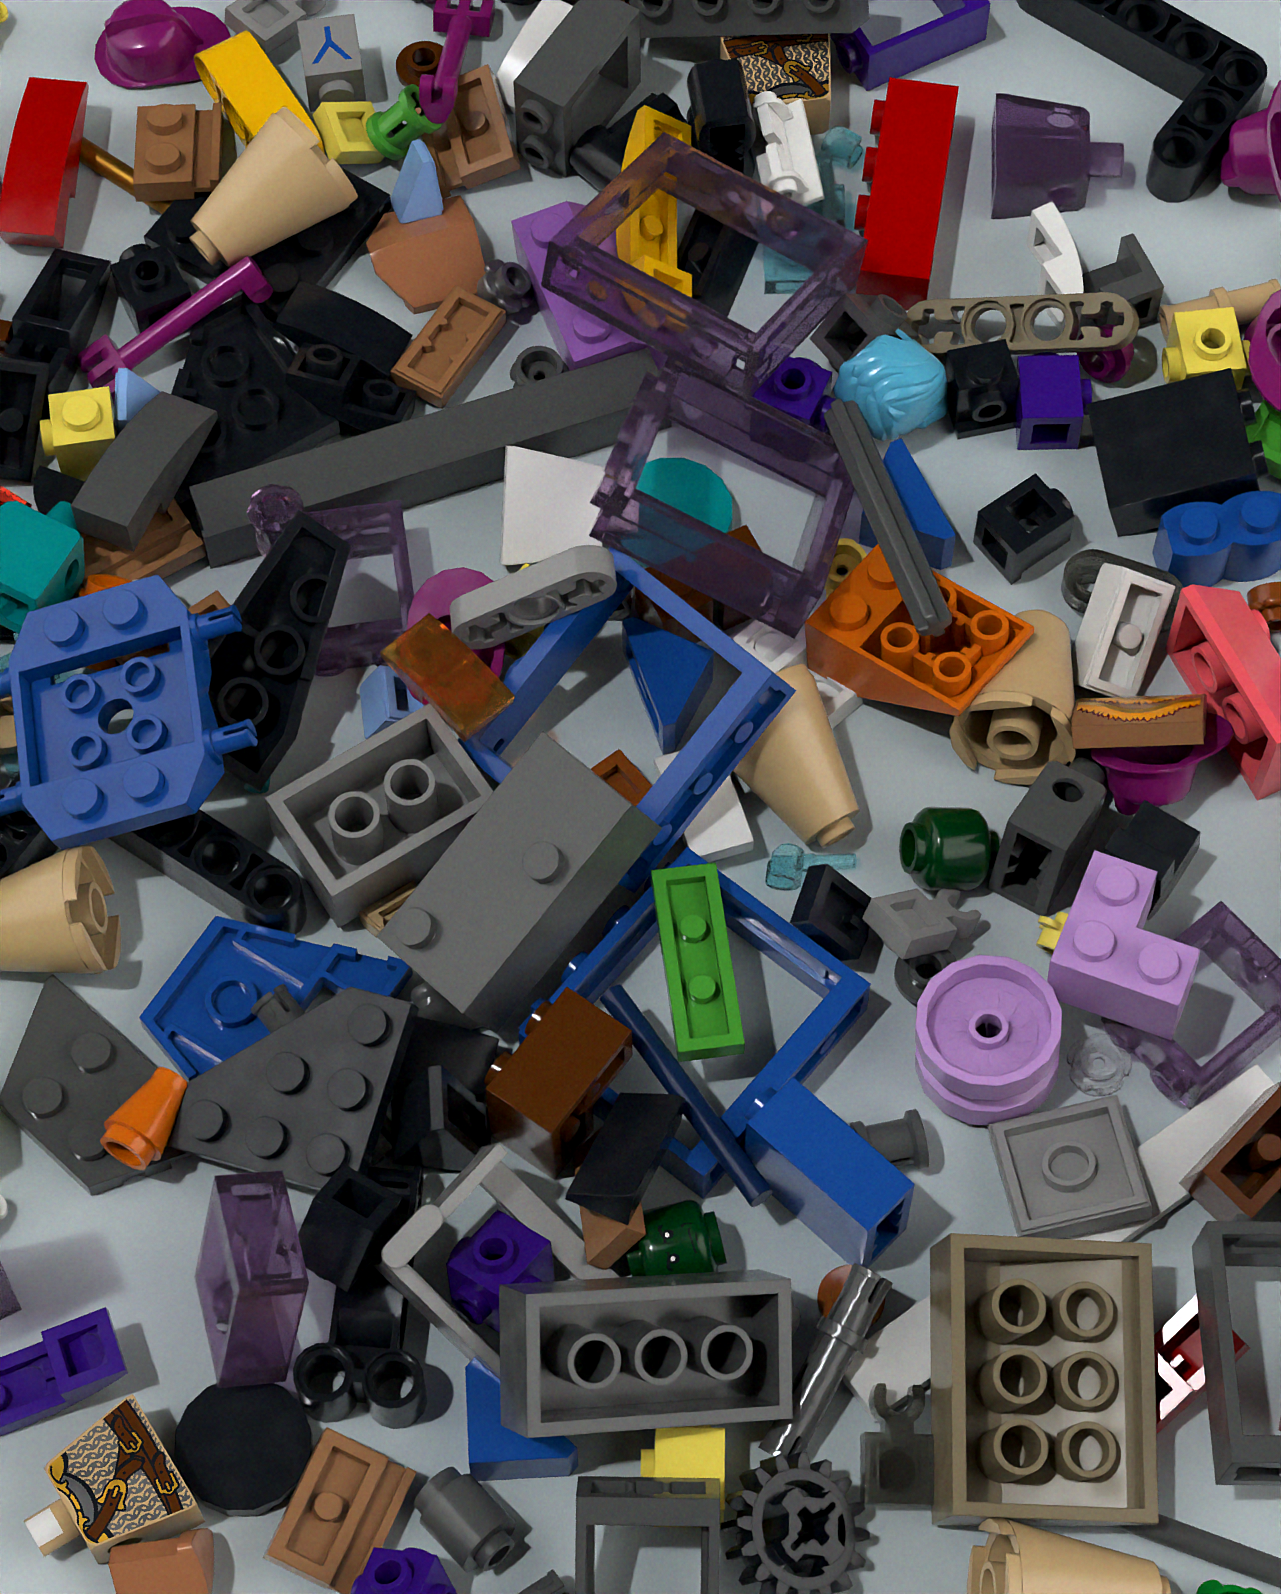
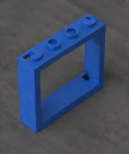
M612 544L608 550L614 557L617 582L616 591L605 600L546 624L544 632L525 656L517 659L509 667L504 682L486 705L471 715L467 721L465 731L458 739V742L470 759L500 784L513 768L511 764L500 756L634 586L741 671L740 677L636 806L661 826L662 829L618 882L619 885L635 893L651 874V870L655 869L797 690Z
M686 847L672 863L667 862L662 869L707 864L708 862ZM717 869L726 926L823 998L720 1117L743 1151H745L744 1139L746 1136V1123L748 1122L745 1115L749 1107L759 1095L770 1087L778 1092L792 1077L796 1078L801 1084L806 1081L867 1010L871 983ZM651 874L644 885V891L646 892L631 908L623 905L611 916L602 932L604 938L592 952L588 954L582 951L570 961L561 976L560 982L562 985L548 1001L553 1004L564 989L568 987L594 1004L658 933L651 887ZM539 998L530 1006L531 1014L518 1027L520 1030L518 1032L519 1046L528 1036L525 1034V1028L535 1010L546 1001L545 999ZM608 1086L594 1104L593 1114L605 1122L619 1094ZM673 1137L660 1163L663 1169L702 1199L705 1198L726 1173L702 1139L691 1151Z

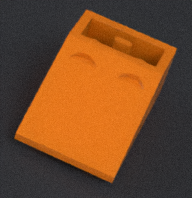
M877 544L804 622L808 669L826 679L827 677L854 691L857 697L960 716L976 696L979 695L978 693L1034 633V626L932 570L951 612L952 623L944 628L945 634L935 638L933 634L922 637L916 632L879 544Z

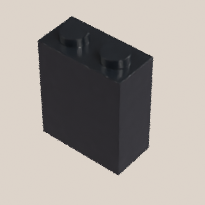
M1231 368L1087 404L1107 503L1118 537L1159 527L1161 516L1178 505L1190 502H1213L1222 505L1236 495L1260 491L1258 479L1270 476L1261 440L1249 443L1245 426L1257 424L1249 388L1236 390Z

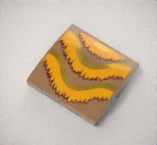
M1186 694L1077 699L1071 724L1073 749L1204 744L1207 726V695Z

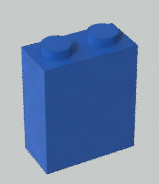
M794 1077L778 1092L770 1087L752 1103L745 1115V1118L748 1120L744 1139L745 1153L773 1190L772 1196L849 1265L856 1263L868 1269L906 1230L915 1184Z

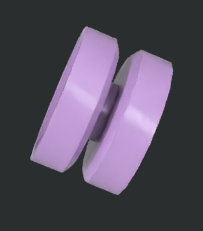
M977 955L953 962L930 979L917 1002L915 1069L924 1093L943 1113L967 1124L988 1126L987 1124L1029 1115L1046 1101L1058 1079L1062 1010L1053 987L1034 968L1009 957Z

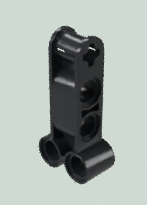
M419 1164L414 1166L413 1171L369 1167L366 1177L401 1196L402 1200L375 1259L348 1292L336 1286L328 1342L316 1343L304 1349L296 1359L293 1367V1381L298 1399L304 1412L314 1420L323 1423L338 1422L349 1416L356 1408L357 1402L366 1403L372 1418L381 1426L391 1429L406 1428L416 1423L424 1414L427 1405V1390L423 1369L413 1355L403 1350L409 1301L372 1266L377 1260L382 1258L381 1252L384 1245L421 1207L424 1171L423 1165ZM415 1255L408 1261L412 1268L414 1267ZM323 1372H335L344 1377L342 1385L330 1394H318L309 1389L311 1381ZM391 1378L406 1379L413 1385L411 1391L399 1400L390 1401L383 1399L377 1394L379 1387Z

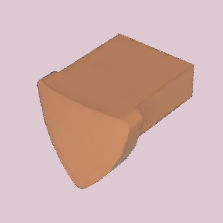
M208 1528L186 1530L178 1538L112 1547L108 1565L116 1594H212L214 1578V1538L212 1531Z

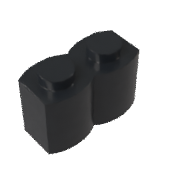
M711 59L695 64L687 78V89L691 105L688 109L686 120L687 124L691 126V147L698 182L704 191L746 186L752 179L755 170L751 146L755 141L756 126L743 66L738 59Z

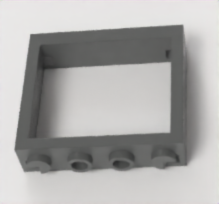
M1236 1214L1232 1221H1206L1191 1246L1216 1485L1281 1486V1435H1243L1225 1266L1281 1267V1220L1279 1222L1252 1221L1248 1215Z

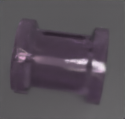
M269 484L258 489L250 498L247 516L252 528L256 530L255 541L260 554L266 557L298 509L304 512V505L299 493L290 486Z

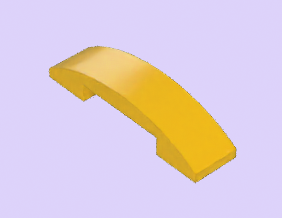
M644 105L637 110L630 131L618 186L616 206L618 263L625 290L638 312L685 331L692 326V274L677 268V185L691 175V126Z

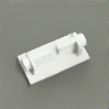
M765 91L757 94L754 97V104L751 106L756 126V137L753 147L770 220L823 200L825 197L802 99L786 105L781 99L777 98L774 92Z

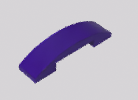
M106 1307L41 1332L43 1341L0 1357V1436L54 1415L94 1395L128 1374L111 1316Z

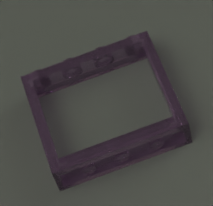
M663 132L549 240L541 287L748 400L826 318L844 293H849L856 286L868 240ZM664 172H667L676 177L677 182L663 175ZM657 189H660L808 268L814 273L755 333L600 249L598 246ZM573 270L577 271L576 278L569 275ZM737 359L745 362L744 370L736 366Z
M669 354L657 376L646 371L631 401L632 407L617 435L619 439L603 469L605 474L590 501V504L600 509L589 536L795 639L823 593L855 490L831 436ZM664 417L815 493L792 567L636 489Z

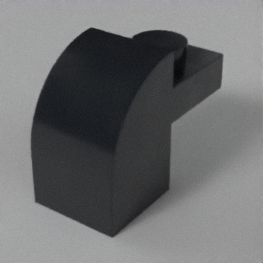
M1144 800L1126 830L1117 826L1104 847V854L1158 872L1151 909L1146 919L1150 920L1165 903L1197 853L1200 846L1201 832Z

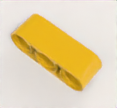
M245 30L194 55L195 66L204 87L215 103L222 104L224 117L245 148L272 113L275 114L284 106L294 113L318 138L320 142L317 146L325 154L322 140L315 125L249 31Z

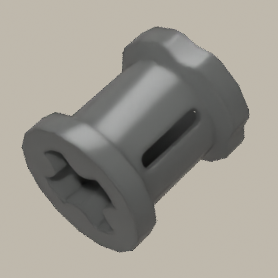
M917 1109L905 1111L904 1118L867 1126L861 1121L850 1123V1127L895 1167L914 1164L917 1170L929 1167L926 1135Z

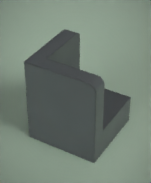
M1133 233L1123 236L1120 240L1116 262L1082 274L1083 293L1109 292L1120 295L1130 302L1137 311L1140 326L1157 320L1164 285ZM1113 306L1106 307L1105 317L1092 319L1095 325L1099 326L1103 324H1113L1116 326L1124 324V317L1116 314Z

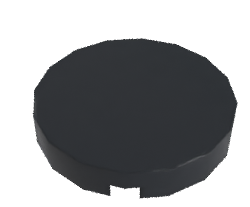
M231 1377L207 1387L187 1405L175 1430L174 1457L186 1486L205 1507L227 1516H257L272 1510V1506L281 1503L286 1497L289 1499L313 1452V1434L302 1405L283 1386L260 1377Z

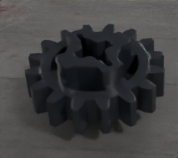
M798 1452L785 1457L780 1454L761 1460L760 1467L741 1473L739 1479L745 1490L727 1494L725 1499L728 1505L737 1511L736 1519L722 1522L721 1530L728 1534L736 1535L737 1545L726 1551L725 1556L727 1560L742 1559L745 1563L746 1568L738 1579L742 1586L761 1582L759 1594H834L847 1591L853 1586L846 1571L863 1568L866 1560L854 1550L855 1543L870 1539L869 1531L855 1527L854 1517L860 1515L866 1508L864 1502L849 1503L846 1499L845 1494L849 1491L852 1484L849 1477L835 1481L829 1479L832 1470L831 1461L825 1459L810 1464L807 1452ZM784 1485L794 1486L795 1488L787 1490ZM798 1488L805 1491L808 1494L804 1497L802 1493L798 1490ZM788 1565L795 1574L805 1572L808 1577L793 1575L783 1568Z

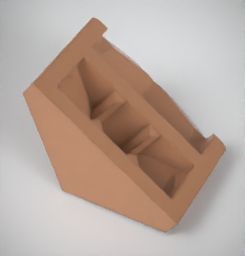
M461 195L442 199L444 208L442 215L402 224L399 222L394 211L384 213L366 242L375 274L404 300L405 306L414 315L438 309L455 285L478 296L477 283L486 273L484 271L485 263L474 220Z

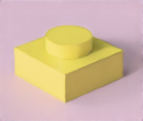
M371 101L322 102L313 113L314 122L329 160L334 158L338 164L380 163L385 156L374 147L366 131V122L375 113Z

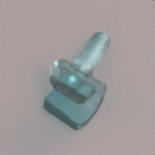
M832 127L822 142L821 151L815 155L819 173L826 169L832 161L847 169H851L862 155L863 148L859 145L862 137L845 127Z
M791 843L781 844L772 852L771 859L768 861L765 882L772 889L781 891L796 890L801 886L802 871L807 872L809 866L829 864L835 870L856 869V854H805V851L797 845Z

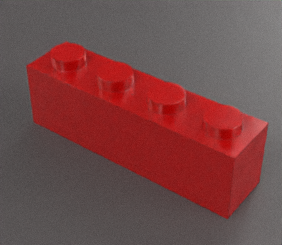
M889 77L886 101L874 100L870 134L880 136L878 148H866L862 182L872 183L870 196L861 194L858 196L854 230L864 231L862 244H850L846 271L847 279L857 280L856 294L876 296L885 294L897 301L904 310H909L916 303L927 300L959 86Z

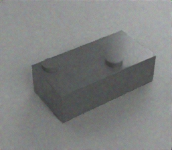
M542 731L377 935V938L462 1014L497 1033L648 847L662 827Z
M756 1269L499 1284L501 1426L526 1438L793 1419L791 1278Z

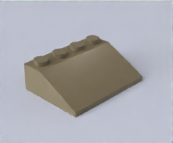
M950 1233L930 1247L932 1525L980 1526L981 1522L988 1518H1005L1032 1527L1159 1524L1152 1243Z

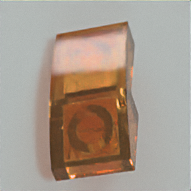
M430 613L380 652V656L421 702L426 699L464 743L514 702V694L490 668Z

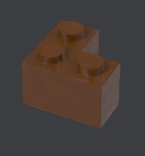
M568 987L564 989L553 1004L546 1000L535 1010L525 1028V1034L528 1036L513 1054L509 1051L503 1052L495 1060L484 1080V1084L487 1086L485 1090L491 1137L553 1180L558 1177L572 1159L573 1153L583 1145L594 1131V1104L633 1056L632 1030Z
M1281 1081L1266 1089L1179 1182L1217 1221H1232L1236 1214H1245L1252 1219L1277 1191L1281 1194Z

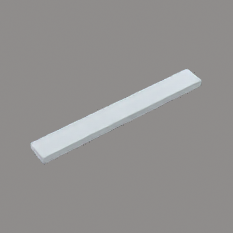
M1255 1064L1135 1149L1152 1205L1153 1218L1062 1239L1128 1242L1189 1199L1191 1195L1179 1182L1258 1097L1275 1084L1259 1065ZM930 1295L867 1339L869 1343L863 1354L858 1351L856 1352L842 1378V1381L874 1423L931 1383Z

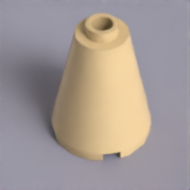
M284 106L275 114L272 113L191 219V223L197 232L189 237V239L212 266L221 260L226 266L231 267L247 255L251 257L349 208V205L358 198L352 183L335 159L331 158L329 160L317 146L320 142L318 138L294 113Z
M1039 609L1026 610L1014 615L1034 626V633L978 693L979 695L976 696L960 716L953 715L949 730L952 748L964 764L973 770L976 769L977 762L995 770L994 780L1006 784L1032 785L1048 762L1058 761L1064 765L1069 761L1072 763L1077 749H1073L1071 729L1075 697L1069 629L1060 618L1048 611Z
M802 663L775 673L797 691L733 771L805 844L818 840L822 848H826L855 830L851 819L860 810L815 678L809 672L806 665Z
M87 845L68 848L0 879V971L100 974L103 971L114 969L118 965L121 952L119 915L107 917L104 896L115 894L104 861L94 847Z
M988 1518L981 1522L978 1530L990 1532L986 1546L972 1545L969 1558L967 1594H1171L1168 1578L1160 1575L1157 1565L1151 1560L1005 1518Z

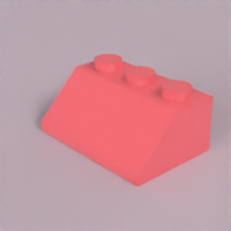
M1192 584L1181 589L1165 650L1191 693L1207 695V712L1220 715L1231 723L1233 736L1229 744L1225 746V749L1258 801L1281 790V657L1270 641V631L1264 617L1258 610H1251L1239 591Z

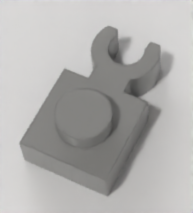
M236 0L225 8L224 24L236 34L245 30L249 31L267 55L297 35V21L306 20V15L320 12L325 7L326 0Z
M916 888L871 898L862 919L882 938L887 948L896 953L902 960L947 950L953 939L969 938L973 934L982 914L978 910L962 912L955 909L954 907L961 895L958 890L941 889L938 891L935 899L929 900Z

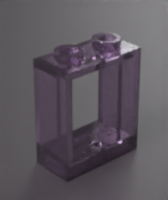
M401 500L305 512L306 515L351 545L347 560L393 554L401 618L327 627L314 675L322 677L335 676L346 669L372 665L377 667L379 665L389 667L402 666L408 614L414 598ZM295 514L278 516L280 535Z
M1222 901L1217 903L1174 940L1202 950L1265 1012L1202 1067L1173 1038L1169 1040L1101 1016V1021L1104 1023V1031L1114 1046L1125 1054L1133 1053L1150 1070V1078L1156 1088L1171 1101L1179 1099L1189 1110L1216 1093L1281 1037V959Z
M283 1171L214 1176L194 1277L218 1388L286 1382L309 1280ZM220 1323L228 1325L227 1331L219 1330L216 1325Z

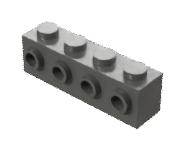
M629 0L631 6L640 10V38L853 33L870 19L868 0Z

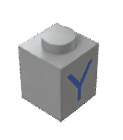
M354 14L297 21L310 112L316 111L322 102L366 101L363 68Z

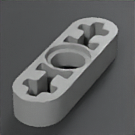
M576 546L456 598L449 608L453 641L459 646L469 649L494 647L607 599L617 588L613 554L601 546Z

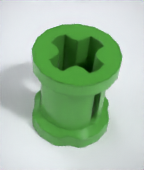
M414 84L402 89L398 96L399 101L387 111H378L372 114L366 122V131L370 141L382 155L390 160L398 161L403 159L407 155L413 140H417L424 133L431 134L436 132L443 124L432 123L426 118L419 103V87ZM418 107L421 108V112L419 114L415 110ZM390 131H392V133L394 134V136L391 138L388 137V133Z

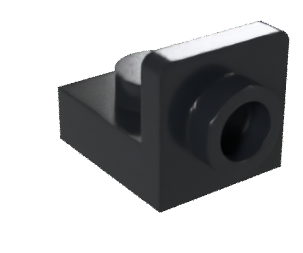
M829 864L809 866L790 923L838 960H858L869 935L870 926L862 918L871 897Z

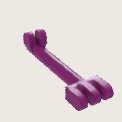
M436 0L433 10V32L447 33L435 78L434 75L421 74L419 85V103L430 122L441 124L448 119L458 94V79L470 35L490 37L495 17V0H483L480 11H473V0H459L457 9H451V0Z
M247 255L121 348H118L117 344L105 334L81 351L76 357V362L83 372L88 373L87 380L92 388L109 386L115 406V373H118V368H128L134 372L133 368L239 291L243 290L254 303H261L272 295L273 288L262 275L256 262Z

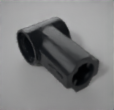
M663 92L660 95L651 93L608 129L601 124L593 126L578 139L570 153V166L614 202H617L623 158L637 110L646 105L687 124V120L681 114L677 103Z

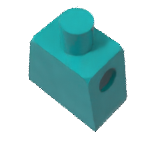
M8 501L0 506V625L18 634L27 612L71 600L83 582L85 576L84 540L80 534L81 532L77 529L71 503L60 501L46 515L18 501Z

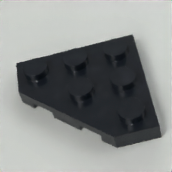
M341 168L358 195V198L349 205V208L251 256L260 268L262 275L273 288V293L267 300L256 303L265 317L272 322L275 321L300 280L326 288L375 229L383 214L389 212L391 209L390 194ZM195 192V199L174 200L144 235L145 244L151 246L152 249L166 244L178 268L209 284L231 267L226 266L221 260L212 266L189 239V237L197 232L191 223V219L212 193ZM241 290L231 298L233 299L245 292Z
M245 293L220 305L193 325L189 336L190 347L183 369L179 368L171 392L172 395L213 409L218 414V419L174 496V500L185 516L196 510L190 493V486L305 452L340 433L338 419L308 402L285 383L286 372L294 356L277 332L271 327L272 325L257 304Z
M354 987L347 988L189 1081L168 1146L181 1152L319 1191L343 1163L367 1176L420 1008L404 1000Z

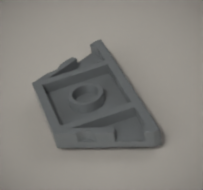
M52 974L45 980L0 1093L1 1111L91 1196L120 1187L132 1177H149L172 1169L171 1162L192 1155L168 1146L171 1134L161 1159L151 1161L145 1170L133 1169L121 1163L103 1148L100 1140L106 1132L104 1121L151 1078L156 1068L55 975Z

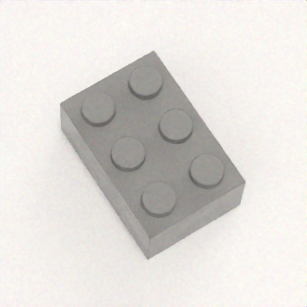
M430 702L265 797L273 833L333 922L340 928L359 917L358 912L413 880L415 883L422 880L494 791Z

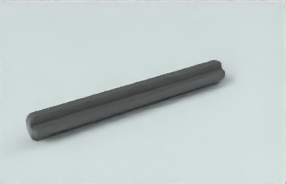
M841 399L834 400L830 404L831 409L824 413V421L916 632L922 637L931 634L935 638L945 634L944 628L952 623L951 612L858 404L853 400L842 402Z

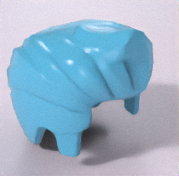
M899 328L895 333L902 340L886 334L880 335L872 340L856 356L844 362L840 366L839 376L833 387L836 399H841L842 402L853 400L858 404L872 438L882 442L886 439L896 440L899 435H906L916 428L925 429L933 422L944 417L949 407L948 381L943 364L932 353L928 352Z

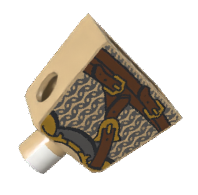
M830 33L720 36V59H738L742 64L751 106L754 104V97L765 91L774 92L777 98L781 99L786 105L802 99L810 135L823 134L829 129L831 104Z
M133 1394L118 1403L46 1464L44 1470L60 1499L24 1520L44 1557L82 1535L98 1564L109 1562L112 1547L168 1539L181 1534L183 1531L196 1528L205 1522L198 1504Z

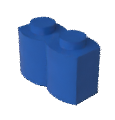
M1251 491L1236 495L1222 505L1213 502H1190L1178 505L1165 512L1161 516L1152 551L1160 580L1176 586L1174 592L1180 593L1182 588L1192 584L1211 587L1222 579L1235 582H1250L1267 578L1281 569V494L1272 491Z

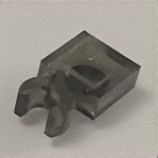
M877 1383L872 1387L869 1394V1408L875 1420L880 1423V1432H864L860 1435V1502H863L864 1505L930 1507L934 1505V1434H914V1421L920 1417L925 1407L922 1385L908 1387L907 1408L904 1412H896L886 1402V1384Z

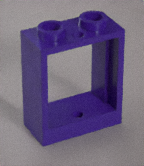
M933 0L943 14L942 17L875 46H872L860 27L853 33H830V38L836 45V53L844 70L849 74L854 72L865 90L869 91L889 82V77H901L986 40L991 3L988 0Z

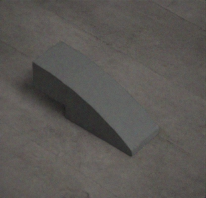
M161 391L127 423L111 443L71 504L78 531L134 552L156 512L166 513L218 419L217 411Z

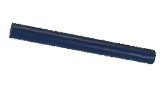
M621 984L607 989L600 997V1001L614 1019L632 1030V1045L667 1093L685 1098L683 1115L751 1207L758 1206L772 1195L773 1190Z

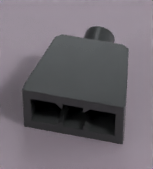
M1075 758L1069 767L1058 761H1051L1046 764L1007 821L987 889L1039 916H1046L1093 835L1107 793L1103 785L1106 779L1105 773L1098 764L1086 758ZM1035 842L1050 849L1046 856L1037 850Z

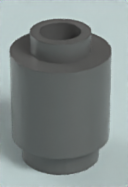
M448 1467L432 1477L419 1491L414 1500V1507L421 1513L420 1524L465 1572L473 1571L479 1567L484 1571L493 1569L508 1556L515 1545L511 1535L515 1530L516 1521L471 1474L461 1475L455 1467Z

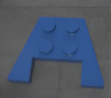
M215 916L140 1015L139 1019L144 1030L181 1076L189 1082L271 1034L257 1015L255 1016L251 1012V1008L269 991L273 995L275 987L285 984L288 987L289 993L305 1012L323 987L336 994L349 987H354L396 998L412 977L413 970L400 958L388 956V960L358 954L357 948L335 943L332 947L297 940L296 934Z

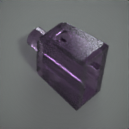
M996 93L991 124V219L1031 216L1032 210L1050 202L1054 203L1059 213L1079 211L1086 204L1090 177L1122 178L1124 143L1090 142V113L1087 109L1069 104Z

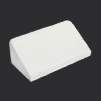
M1104 563L1100 568L1071 652L1073 684L1109 697L1138 696L1176 586L1122 566Z

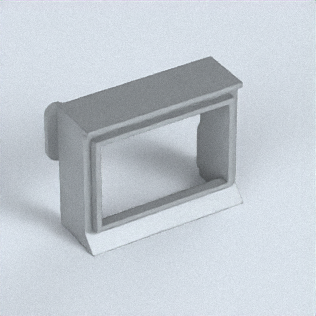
M497 1143L482 1146L473 1160L432 1204L421 1206L384 1245L381 1252L382 1258L377 1260L372 1266L466 1358L471 1361L475 1357L500 1379V1353L408 1264V1261L434 1235L443 1222L478 1185L516 1221L550 1240L552 1257L576 1280L619 1278V1276L610 1267L605 1270L587 1264L585 1242L501 1161L508 1152Z

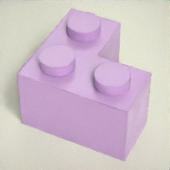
M1094 850L1051 957L1047 982L1053 987L1057 1000L1172 1040L1193 985L1200 949L1143 930L1151 909L1157 871Z

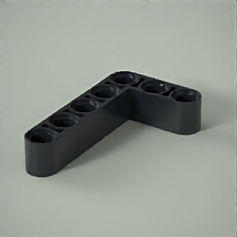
M1016 0L1019 7L1027 14L1183 101L1157 133L1152 144L1146 173V186L1149 192L1161 201L1179 203L1190 198L1221 161L1225 145L1229 142L1231 126L1239 119L1256 113L1259 110L1267 78V65L1264 59L1255 51L1163 0Z
M20 772L8 787L15 786L16 782L20 781ZM200 809L192 815L108 838L234 920L292 934H298L307 920V907L298 874L284 862ZM23 810L0 817V861L5 862L3 867L0 868V879L52 856L59 848L49 839L38 823L32 825L19 824L27 816ZM172 830L186 832L180 840L175 842H162L159 840L166 832ZM224 862L238 865L234 871L226 875L210 873L216 865ZM274 895H283L290 898L284 906L277 909H267L261 906L262 902Z

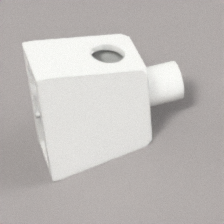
M505 445L500 564L518 565L540 562L565 550L581 545L602 547L603 529L638 531L641 507L640 493L605 492L606 467L522 447Z

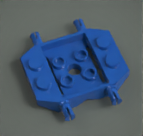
M157 574L27 612L8 660L9 667L0 673V699L12 696L20 781L16 782L15 786L0 790V817L23 810L30 818L33 817L56 846L61 850H66L197 813L225 773L222 754L250 746L254 747L258 743L255 737L257 733L250 719L219 728L208 694L212 675L208 640L242 631L240 623L242 620L237 607L233 604L227 608L202 615L198 613L192 614ZM169 643L170 651L148 658L142 656L134 657L123 665L88 675L75 674L66 681L55 684V675ZM133 709V719L128 727L120 733L109 734L108 725L111 719L122 710Z

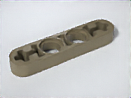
M1109 292L931 299L918 302L908 310L907 318L905 319L918 334L919 326L929 323L930 314H934L935 318L944 324H960L957 313L964 311L961 320L964 344H958L960 335L955 332L936 333L934 343L932 344L929 343L928 338L918 334L920 337L917 339V342L936 358L946 357L947 350L984 343L976 336L975 325L979 316L990 310L1000 311L1005 317V332L998 340L1006 339L1011 355L1036 354L1040 352L1115 351L1123 349L1135 338L1139 327L1138 314L1132 304L1120 295ZM1083 306L1081 315L1086 319H1099L1105 317L1106 307L1113 306L1114 312L1124 317V324L1115 326L1112 331V337L1106 338L1105 332L1099 327L1084 326L1081 327L1084 338L1076 340L1079 320L1075 308ZM1047 308L1060 309L1065 316L1063 332L1053 340H1040L1034 331V322L1037 315Z

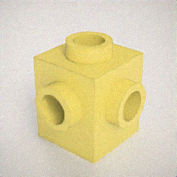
M1234 307L1174 312L1167 345L1162 350V372L1166 384L1231 368L1236 390H1241L1244 377L1251 376L1248 364L1250 341L1241 340Z

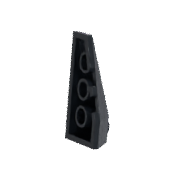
M299 509L233 603L241 616L242 631L208 640L212 670L208 694L218 727L221 728L250 719L257 733L255 737L258 740L257 746H250L222 754L224 771L259 792L296 740L351 548L350 544Z

